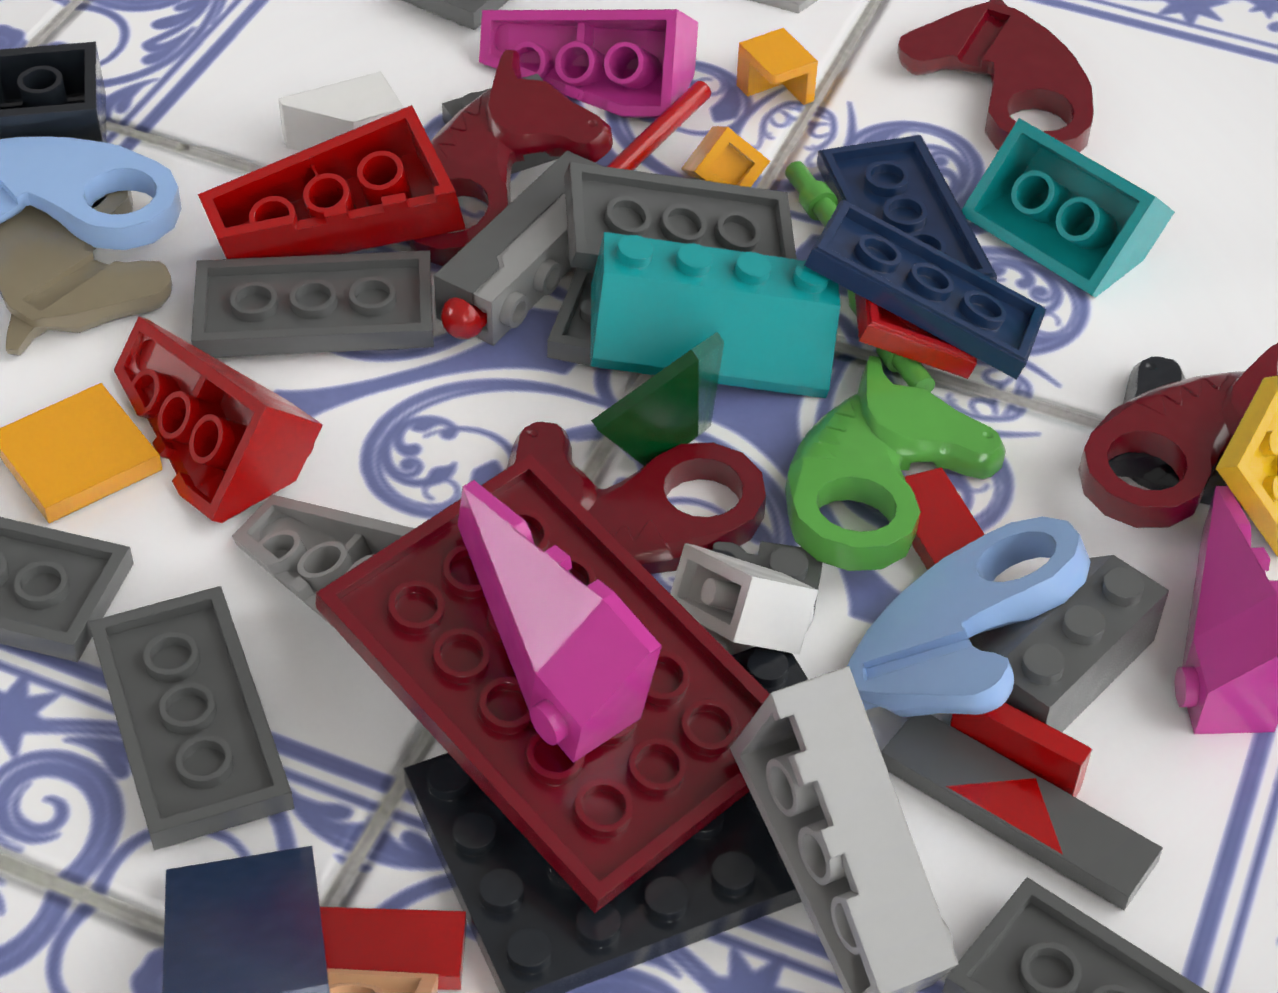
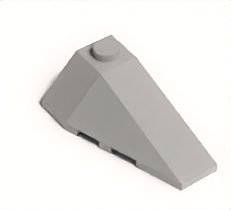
M272 494L232 535V538L240 549L328 622L315 607L316 592L414 528Z

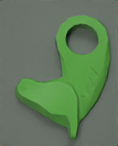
M869 356L861 376L857 394L849 397L822 416L800 442L789 466L785 495L789 525L794 540L817 561L847 571L882 570L907 556L916 536L921 513L914 492L906 482L901 470L909 471L911 463L933 462L936 468L942 467L965 476L985 479L992 477L1002 468L1006 453L1005 446L994 429L955 410L928 390L893 384L883 372L880 357ZM851 500L862 502L878 509L888 519L889 524L872 531L860 532L844 529L831 523L820 513L819 509L834 501Z

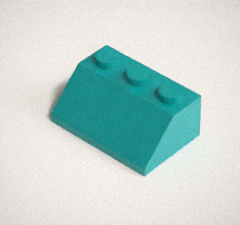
M1020 118L962 208L966 219L1095 298L1144 261L1175 213L1156 196Z

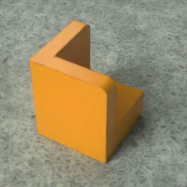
M783 27L739 42L736 86L748 97L783 84L803 105L814 102L818 61Z
M712 126L681 170L690 177H697L704 181L751 187L770 160L729 127Z

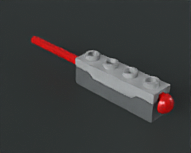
M703 81L695 82L606 167L634 171L711 97L710 87ZM566 151L434 274L436 319L442 321L444 329L451 336L458 339H470L478 336V339L494 346L511 328H516L523 322L527 312L544 295H550L556 289L561 278L572 268L570 267L564 175L569 162L601 165Z

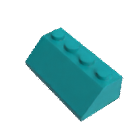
M604 232L591 283L590 367L656 375L689 350L718 332L724 341L718 384L827 398L841 307L839 284L804 266L806 260L762 255L756 252L713 248L695 243L686 244L644 238L639 235Z

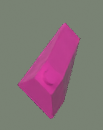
M678 9L482 10L479 62L497 69L505 49L516 50L520 56L521 77H528L538 73L543 81L549 82L562 94L623 118H658L688 90L695 75L698 22Z
M475 480L462 487L458 528L529 709L532 724L545 742L550 745L558 744L574 763L641 719L662 645L613 590L599 579L588 586L583 584L569 572L572 568L569 555L556 545L546 551H542L534 544L531 531L524 519Z
M1216 486L1204 523L1182 666L1176 669L1175 696L1180 707H1187L1194 734L1275 732L1278 725V580L1269 581L1266 576V571H1269L1270 557L1265 548H1251V524L1228 486Z

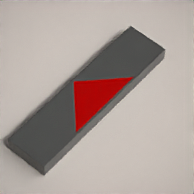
M932 715L909 717L881 751L887 770L891 774L1124 911L1159 862L1163 847Z

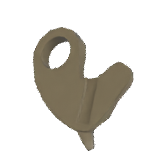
M117 191L105 195L106 198L93 208L107 214L130 213L133 209L131 191ZM31 205L26 206L22 212L0 224V294L11 313L6 335L5 349L7 353L20 356L35 338L48 330L81 333L116 319L151 312L160 308L170 297L173 286L171 275L166 265L160 261L145 260L133 262L114 261L110 265L94 259L93 251L96 249L95 247L74 236L60 222L46 212Z

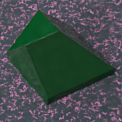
M716 332L592 419V423L600 433L643 466L658 455L680 444L690 443L707 430L712 423L724 347L723 339Z

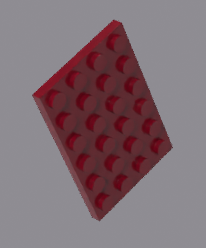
M530 453L481 486L525 520L531 531L534 544L542 551H546L556 545L569 555L572 564L569 572L583 584L588 586L599 579L613 590L662 645L641 719L574 763L558 744L550 745L541 738L532 724L529 709L458 528L461 499L317 591L315 607L588 907L596 913L750 791L730 747L770 694Z

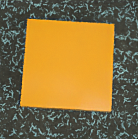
M102 383L0 428L1 460L48 523L56 521L163 470L159 453Z

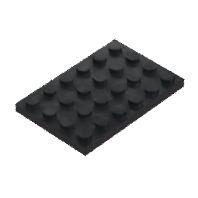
M753 647L732 655L769 694L809 680L792 653ZM449 753L404 768L405 785L462 911H466L467 922L500 993H565L802 902L750 791L594 913Z

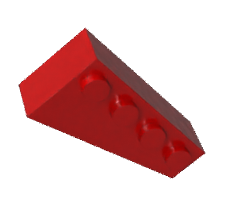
M412 105L198 194L226 259L336 255L466 229L456 191Z

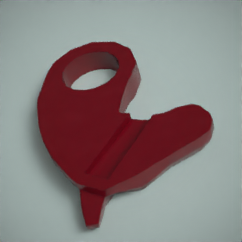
M990 0L989 2L959 10L909 31L900 37L897 54L902 66L911 74L926 75L939 70H959L981 75L991 74L992 90L985 134L997 150L1000 149L1016 123L1011 115L1022 110L1032 109L1048 111L1059 116L1067 124V126L1060 129L1043 132L1079 153L1087 147L1094 108L1092 85L1076 57L1051 31L1025 13L1008 7L1003 0Z
M505 49L500 58L492 88L460 110L431 140L456 191L457 197H473L485 202L488 205L485 215L475 225L464 231L445 233L406 242L413 251L430 250L431 263L444 266L511 203L512 165L515 162L525 161L523 155L546 152L550 157H561L566 151H569L592 162H598L610 152L613 145L611 127L598 115L575 104L549 82L523 79L520 72V56L518 52Z
M1278 343L1267 349L1246 371L1202 375L1169 383L1149 390L1111 410L1091 432L1084 447L1078 468L1083 494L1105 516L1135 528H1169L1193 516L1214 470L1262 380L1265 377L1278 376ZM1128 452L1146 453L1158 457L1169 464L1178 475L1180 482L1173 487L1163 490H1144L1129 485L1116 476L1108 461L1117 455Z
M541 421L530 424L518 434L507 465L508 468L531 453L650 574L677 571L685 543L712 551L713 545L716 542H730L739 546L743 545L753 538L765 515L766 492L762 472L744 453L714 442L680 444L653 458L643 468L625 480L608 488L600 489L573 463L572 446L566 431L558 424ZM709 480L727 486L737 495L739 502L734 508L724 514L702 517L692 516L678 510L668 501L667 495L673 488L683 482Z

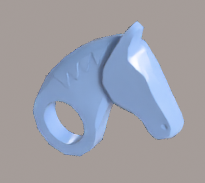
M50 136L0 139V224L22 212L26 206L31 205L46 212L60 222L74 236L95 248L128 250L155 243L175 228L182 209L179 188L171 170L157 161L119 145L92 140ZM117 191H137L146 193L153 198L149 204L140 210L127 214H107L91 207L98 199Z
M1042 516L1006 524L944 557L903 590L867 630L847 665L850 667L865 710L882 707L900 717L939 713L978 715L988 713L1003 705L1013 691L1014 685L1013 669L1008 658L994 652L980 651L972 646L969 638L982 632L1030 620L1064 604L1086 582L1091 561L1080 534L1069 521ZM1039 557L1050 558L1038 570L1022 578L1005 582H994V579L999 574L1015 564Z

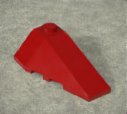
M138 316L114 368V372L136 414L147 418L157 437L152 442L155 450L159 453L160 457L169 459L177 475L172 482L178 494L214 522L223 523L295 482L311 454L323 424L290 401L152 321Z

